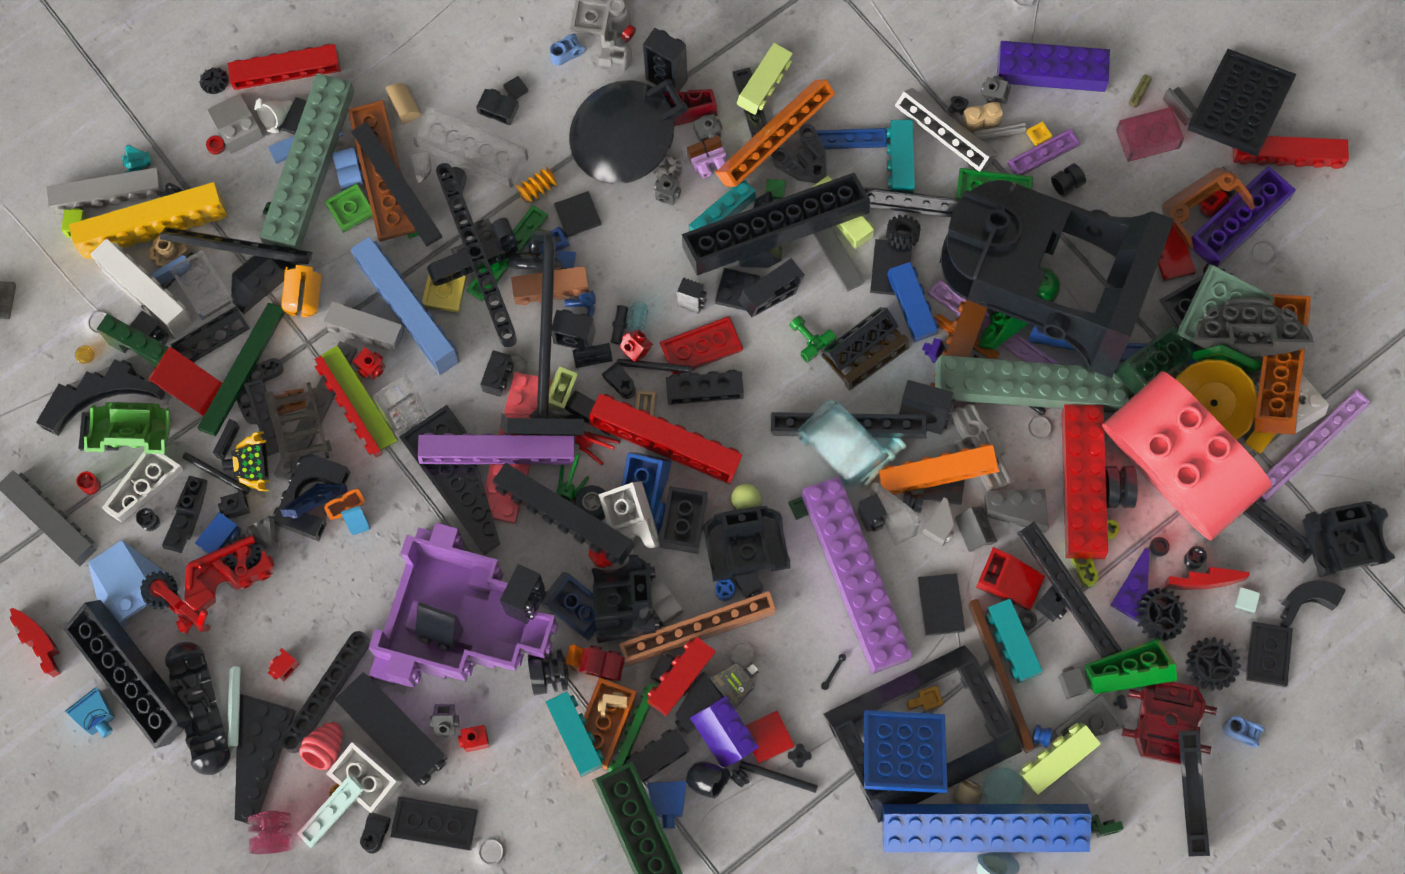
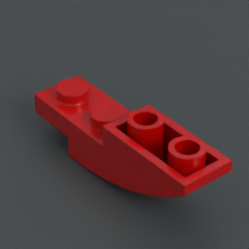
M15 608L9 609L12 615L10 620L14 627L17 626L19 633H17L19 640L22 644L25 643L32 647L37 657L40 656L42 661L40 666L43 672L53 678L61 674L53 658L60 652L49 634L37 622Z

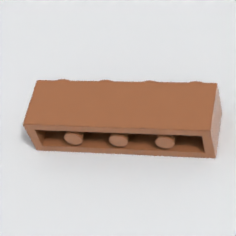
M585 266L554 271L553 299L563 300L567 297H578L582 293H589ZM543 272L511 277L515 305H528L530 302L536 301L542 302Z

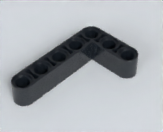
M500 218L494 221L492 227L495 238L481 243L489 265L508 259L519 252L515 234L507 218ZM465 250L435 261L427 266L434 286H440L473 273ZM475 252L472 256H478L480 252Z

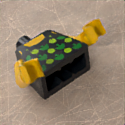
M264 431L253 433L252 436L246 437L237 444L236 450L231 451L232 459L222 460L223 471L233 470L234 478H238L240 483L252 489L269 491L265 487L266 482H270V480H267L269 479L266 440L261 439V434L264 433Z

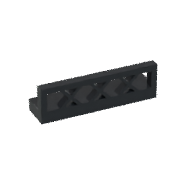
M235 306L170 345L179 353L186 349L192 350L193 355L189 360L195 362L250 328ZM240 319L244 327L239 330L231 329L232 322ZM219 330L226 331L225 338L222 340L214 339L215 333ZM202 340L210 341L209 347L205 350L198 349L199 342Z
M879 307L822 352L825 357L831 358L837 369L841 371L899 326L888 308ZM888 318L892 326L886 330L881 329L882 321ZM871 329L876 330L875 339L872 341L866 340L867 333ZM855 341H862L861 349L858 352H853V343ZM841 352H847L846 361L840 364L836 356Z

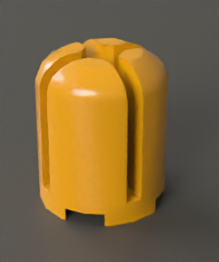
M296 265V269L287 270L286 267L281 302L283 311L296 317L300 285L303 283L304 296L301 317L315 315L319 308L322 271L319 274L313 271V267Z

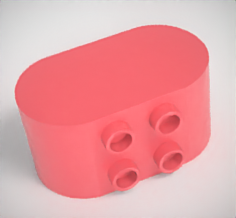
M1161 371L1102 424L1107 435L1128 460L1200 534L1211 541L1272 487L1266 473L1243 446L1182 384L1164 371Z

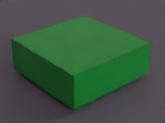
M767 179L766 193L770 191L773 199L784 198L785 180Z

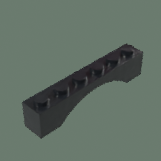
M1199 730L1178 731L1188 856H1210Z

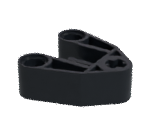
M804 124L799 130L800 140L816 160L814 161L804 149L799 151L796 157L806 167L804 169L785 149L777 148L771 154L774 167L798 181L818 183L827 176L826 151L814 126ZM806 132L812 133V136L808 138L803 135ZM780 155L785 157L782 161L775 160ZM815 171H821V174L818 175L817 173V175H815Z

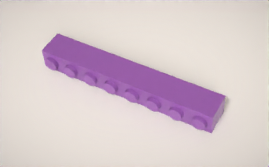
M425 433L424 435H419L418 460L419 464L507 463L573 465L574 436L569 434H561L559 436H551L550 434H541L540 436L521 434L520 436H514L508 433L502 435H492L489 433L482 435H473L471 433L454 435L452 433L435 435L433 433Z

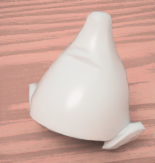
M259 98L256 101L254 110H257L259 119L267 128L266 131L279 133L277 128L284 122L293 102L290 100L262 102V99Z

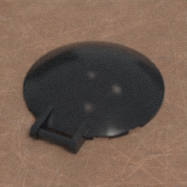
M666 79L655 87L639 81H617L597 89L583 101L571 123L569 144L575 162L584 173L603 183L614 184L624 182L625 184L643 178L659 166L673 142L674 119L688 110L686 103L682 102L676 92L672 79ZM669 92L676 104L674 108H671L663 93Z

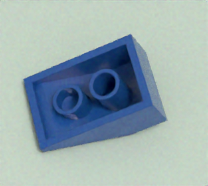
M629 452L621 486L642 481L650 510L654 517L668 481L672 460L638 452Z

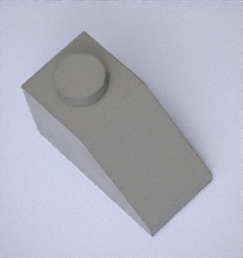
M943 498L922 533L943 546L945 541L949 543L954 535L952 531L954 522L948 499Z

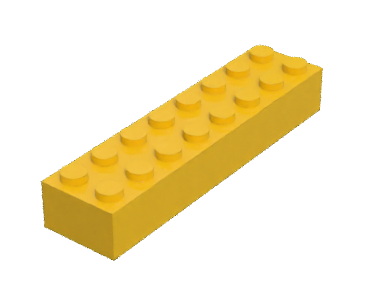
M212 182L69 224L74 246L84 259H91L90 253L106 239L111 243L116 242L121 248H129L133 244L146 243L151 241V239L157 238L165 227L187 230L191 227L203 226L208 222L220 221L228 217L223 197L216 184Z

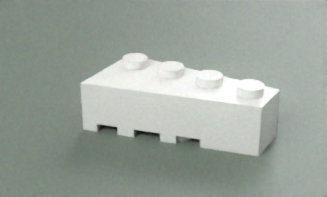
M144 450L102 508L107 514L123 523L184 470L181 465L164 454H147Z

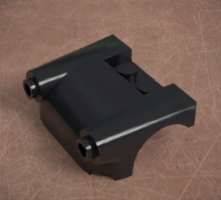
M1365 501L1329 508L1320 514L1310 512L1305 515L1302 522L1319 577L1368 565L1386 564L1395 559L1394 554L1387 548L1383 538V524L1389 516L1385 508L1373 504L1372 501Z
M757 506L715 514L712 519L703 525L713 582L732 579V574L770 568L771 572L790 569V557L785 543L783 520L779 511L767 508V506Z
M628 555V563L616 570L592 568L594 577V619L597 632L595 636L597 643L656 633V629L660 628L659 617H655L653 614L651 582H653V578H656L655 566L651 567V564L646 563L639 555Z

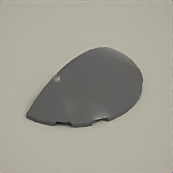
M1259 298L1231 299L1225 301L1224 305L1218 308L1212 307L1204 314L1202 321L1197 324L1194 336V343L1204 348L1223 345L1250 357L1289 353L1312 346L1314 341L1307 325L1303 326L1297 320V315L1288 308H1278L1273 305L1272 301Z

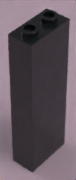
M364 672L334 699L418 787L421 784L423 786L427 784L432 778L430 775L436 770L440 771L446 765L445 761L448 759L446 755Z

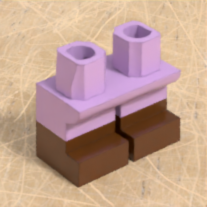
M719 135L704 140V145L702 142L687 147V157L695 173L699 172L703 179L712 175L710 168L716 166L718 170L726 162V152L722 147Z

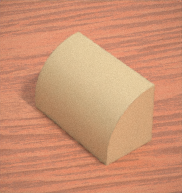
M396 83L385 87L388 97L403 125L422 116L406 84Z

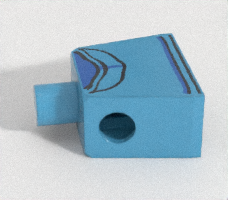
M97 687L93 688L65 710L77 724L91 735L99 732L103 738H106L113 732L108 723L115 716L103 692Z

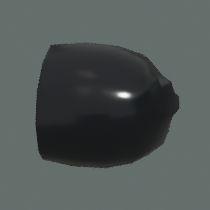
M699 761L694 763L687 771L686 783L696 793L715 799L728 783L730 772L727 768L711 762ZM721 773V779L719 780V782L714 783L717 776Z

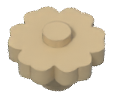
M160 235L154 239V246L149 249L150 258L153 262H156L158 268L165 266L181 255L187 256L189 253L187 244L160 240Z

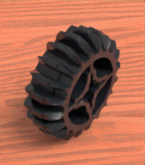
M1155 588L1141 595V600H1138L1136 603L1139 607L1134 610L1139 615L1135 616L1134 619L1140 621L1137 626L1143 627L1142 633L1148 632V638L1154 637V639L1158 638L1159 640L1162 639V641L1174 639L1176 635L1182 633L1181 629L1186 627L1183 622L1188 619L1184 614L1188 610L1182 608L1185 603L1179 602L1180 596L1174 597V591L1168 592L1167 588L1161 590L1160 588ZM1155 600H1161L1165 602L1166 605L1163 606L1160 603H1157ZM1160 623L1162 626H1165L1167 630L1157 627L1156 624Z
M1207 637L1203 639V642L1198 640L1196 642L1197 646L1192 645L1190 648L1192 652L1187 653L1190 659H1187L1185 663L1191 666L1186 670L1187 672H1193L1190 679L1195 677L1198 679L1195 682L1196 685L1201 682L1203 683V689H1206L1208 685L1210 691H1214L1215 687L1219 691L1223 689V686L1228 688L1230 682L1234 683L1236 681L1234 676H1238L1240 673L1236 670L1241 667V664L1236 663L1240 657L1233 655L1236 649H1229L1231 643L1223 645L1224 639H1220L1218 643L1216 637H1213L1211 641ZM1204 650H1215L1211 656L1200 655V652ZM1221 654L1225 657L1227 663L1222 661ZM1214 659L1215 667L1212 669L1211 661ZM1199 664L1205 668V674L1201 671ZM1215 672L1227 673L1223 678H1212Z

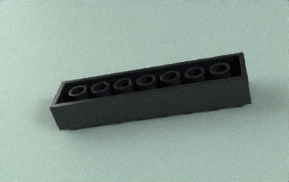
M101 600L85 602L63 630L152 746L156 749L170 745L193 718Z

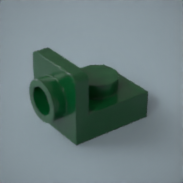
M1098 814L1091 818V831L1093 834L1096 833L1097 838L1119 833L1124 829L1122 821L1108 820L1103 822L1104 826H1102Z

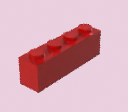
M698 637L694 641L690 639L686 643L684 654L676 656L671 663L674 666L671 671L668 672L666 670L659 679L661 684L657 688L654 686L647 694L649 697L647 703L665 717L668 716L716 652Z

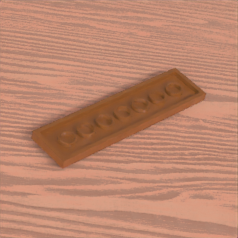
M381 100L348 109L352 130L367 122L401 173L384 101ZM355 139L379 242L416 233L415 228Z

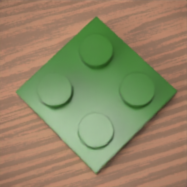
M357 184L324 201L343 233L373 217L371 206Z

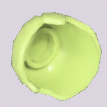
M743 483L734 488L731 494V502L737 510L761 506L762 496L754 485Z

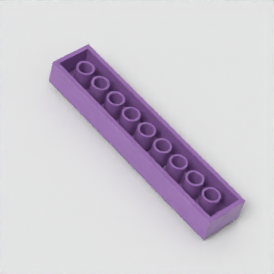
M840 476L803 488L801 497L871 673L875 674L908 662L912 654Z

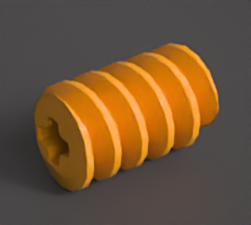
M546 166V171L540 169V175L534 173V179L528 177V183L522 181V187L516 185V189L525 202L528 200L530 203H533L532 196L539 199V192L545 195L544 189L546 188L551 191L550 185L552 184L557 187V182L550 169Z

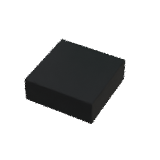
M519 76L503 85L506 92L516 99L529 92Z

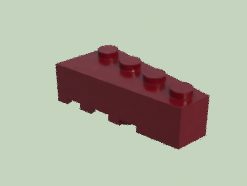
M712 89L688 90V92L676 90L682 102L686 103L688 110L674 119V126L696 121L704 115L714 114L718 116L717 103ZM669 92L663 93L671 108H674L676 104Z

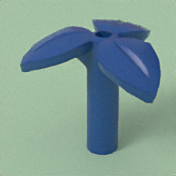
M593 290L590 293L580 294L578 296L579 299H565V307H586L588 309L587 314L592 318L595 312L594 304H596Z

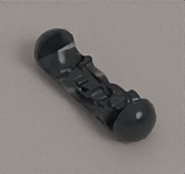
M180 642L168 650L165 657V665L170 672L169 680L175 696L193 718L184 728L186 732L185 741L192 757V761H190L191 767L199 774L215 775L228 765L231 754L220 712L216 704V697L203 649L195 643ZM213 740L215 747L205 749L204 743Z

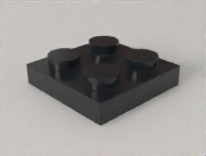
M724 267L715 304L746 311L738 301L742 294L741 291L746 286H751L760 280V275Z

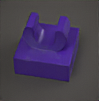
M934 338L932 344L924 343L922 350L925 351V355L930 357L932 363H935L946 347L941 339Z

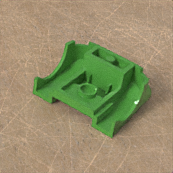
M105 402V406L100 407L92 405L90 407L89 434L84 436V452H105L107 445H110L111 447L130 446L132 448L144 446L145 453L165 454L172 427L169 407L164 409L160 408V404Z

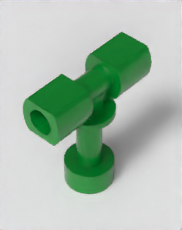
M799 315L791 321L789 326L794 331L799 330L808 340L807 347L800 353L803 360L808 363L818 355L820 349L823 347L827 348L836 341L837 337L830 329L821 336L818 334L813 335L804 326L805 320Z

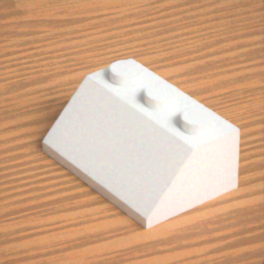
M351 742L327 773L338 785H341L349 775H353L365 788L356 800L370 813H373L388 800L403 782L397 774L360 742Z

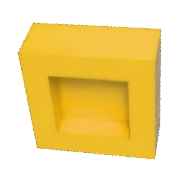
M1043 121L1027 129L1026 132L1035 147L1052 138V134Z

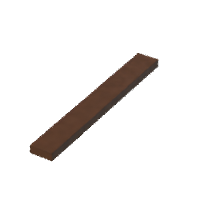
M972 600L968 606L1023 750L1025 754L1030 753L1035 748L979 600Z

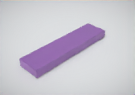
M1070 128L1009 160L1007 164L1015 175H1024L1078 147L1080 141Z

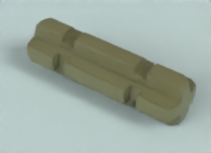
M1143 75L1129 100L1130 106L1138 107L1151 83V76Z

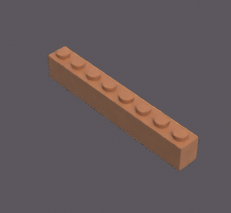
M767 591L656 630V633L642 635L619 643L623 657H625L626 667L682 648L690 639L694 641L698 637L701 640H705L773 616L776 613V608L770 592Z

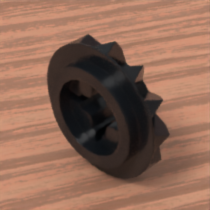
M211 67L209 70L205 69V72L200 75L199 83L202 90L206 93L218 94L225 90L229 79L226 72L220 67ZM213 76L216 77V80H215L214 85H213V83L210 81V80H212V77H213Z

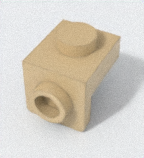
M613 692L612 695L603 694V700L599 699L598 712H601V717L606 718L607 706L627 709L628 697H624L625 694Z

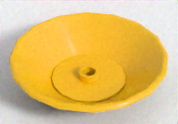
M1206 359L1189 365L1176 377V380L1236 440L1249 431L1255 420L1258 395L1253 381L1242 368L1226 360ZM1213 399H1216L1218 401V405L1216 407L1211 405V401Z

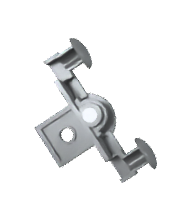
M576 0L570 32L601 36L602 52L601 56L598 57L599 65L612 67V63L623 64V71L627 70L630 66L632 59L630 45L626 44L625 47L616 46L617 39L621 37L627 26L631 24L630 12L624 0ZM590 14L596 16L593 20H588L586 17Z

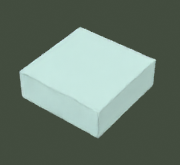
M1241 587L1235 607L1254 613L1260 593Z

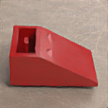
M993 547L976 588L1003 600L1011 599L1012 604L1031 611L1045 575L1016 557Z

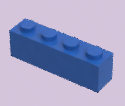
M908 262L889 269L887 276L913 341L917 342L934 336L939 326L936 318H932L930 313L932 308L929 301H926L924 298V287L918 283L916 278L918 273L915 266L912 267L911 263Z

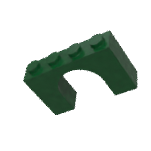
M106 314L97 327V331L110 346L123 353H126L128 348L145 358L154 369L169 348L109 314Z

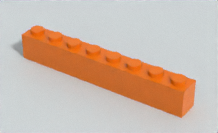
M826 79L814 80L716 171L723 184L727 187L738 186L835 95V92Z

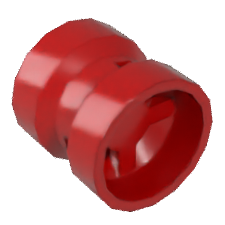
M85 471L77 476L76 484L84 493L94 495L100 490L101 483L93 473Z

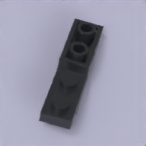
M188 476L175 507V516L163 541V549L182 553L187 540L191 539L204 501L208 483L206 479Z

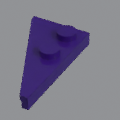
M1147 548L1141 553L1110 605L1138 623L1140 621L1134 619L1135 616L1139 615L1134 611L1135 608L1139 607L1136 603L1138 600H1141V595L1146 594L1148 591L1150 550Z

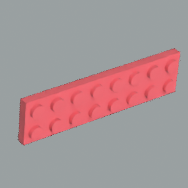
M514 372L504 413L531 414L537 409L538 376ZM500 428L498 435L505 434L506 432ZM508 433V434H511V435H514V436H520V435H521V434H516V433ZM490 464L484 489L493 520L516 524L520 505L514 503L507 494L505 496L499 494L492 482L504 464ZM509 464L528 476L530 464Z

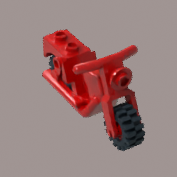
M242 534V537L236 535L235 539H229V543H226L225 547L188 563L186 566L184 602L178 597V587L172 575L169 576L167 572L163 574L162 571H158L157 574H155V571L151 572V576L148 574L146 580H142V586H140L141 595L147 606H153V609L160 607V610L167 606L175 614L180 615L178 616V621H176L180 633L184 631L185 634H188L192 626H195L200 632H208L211 626L205 624L208 616L207 609L216 603V589L218 585L222 582H227L235 590L249 588L256 581H264L270 578L275 564L271 555L267 556L265 551H262L260 561V546L252 535L245 537V534Z

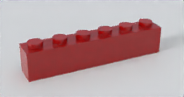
M325 44L315 48L308 47L298 51L290 50L281 54L273 53L263 57L256 56L251 59L235 60L228 63L230 83L234 90L316 76V73L325 75L341 72L339 55L335 44Z
M1267 136L1258 157L1233 148V163L1242 165L1254 163L1261 166L1276 164L1277 166L1294 165L1295 167L1313 166L1314 168L1332 167L1333 169L1344 168L1349 160L1348 139Z

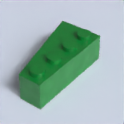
M1158 638L1084 665L1087 683L1094 694L1178 681L1176 663Z

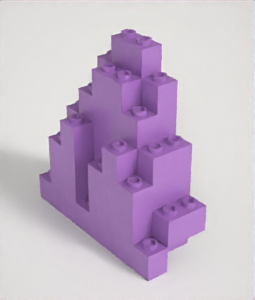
M435 523L433 531L418 527L415 537L406 535L400 553L406 562V566L384 632L375 629L369 645V649L375 656L369 676L372 680L395 686V683L415 688L416 683L420 682L422 673L443 679L451 677L466 682L467 677H471L475 664L493 669L498 666L516 671L517 666H521L525 653L545 658L546 653H550L553 643L550 640L552 634L555 635L557 632L558 623H556L555 616L538 611L533 620L530 619L528 624L506 615L500 599L508 583L502 581L503 571L498 560L464 551V541L457 528ZM539 601V603H538L536 609H539V606H540V603H541L540 601ZM419 602L457 615L464 630L455 651L449 650V652L438 649V645L433 643L426 645L419 642V638L415 634L417 605Z

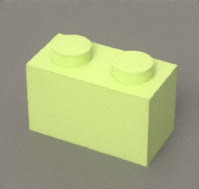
M563 367L558 368L549 389V408L558 412L563 411L577 373Z

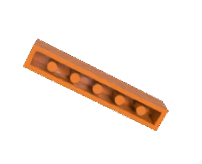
M982 444L976 449L964 448L959 450L958 453L953 454L946 452L936 458L924 457L918 462L906 461L900 466L888 465L879 470L882 491L888 497L904 493L905 491L910 492L1000 472L994 446Z

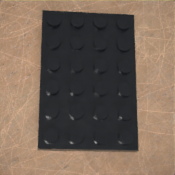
M1227 49L1187 130L1258 157L1295 80L1296 74Z

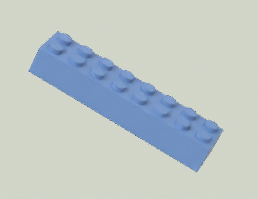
M370 237L366 238L351 248L357 265L439 375L443 374L459 363L454 343L450 339L447 340L442 327L436 325L435 319L429 310L426 312L421 299L418 296L415 297L413 289L408 282H404L400 271L397 268L394 269L392 261L387 254H383L377 241L373 242Z

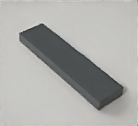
M830 227L814 233L815 238L845 290L849 292L863 285V279L833 228Z

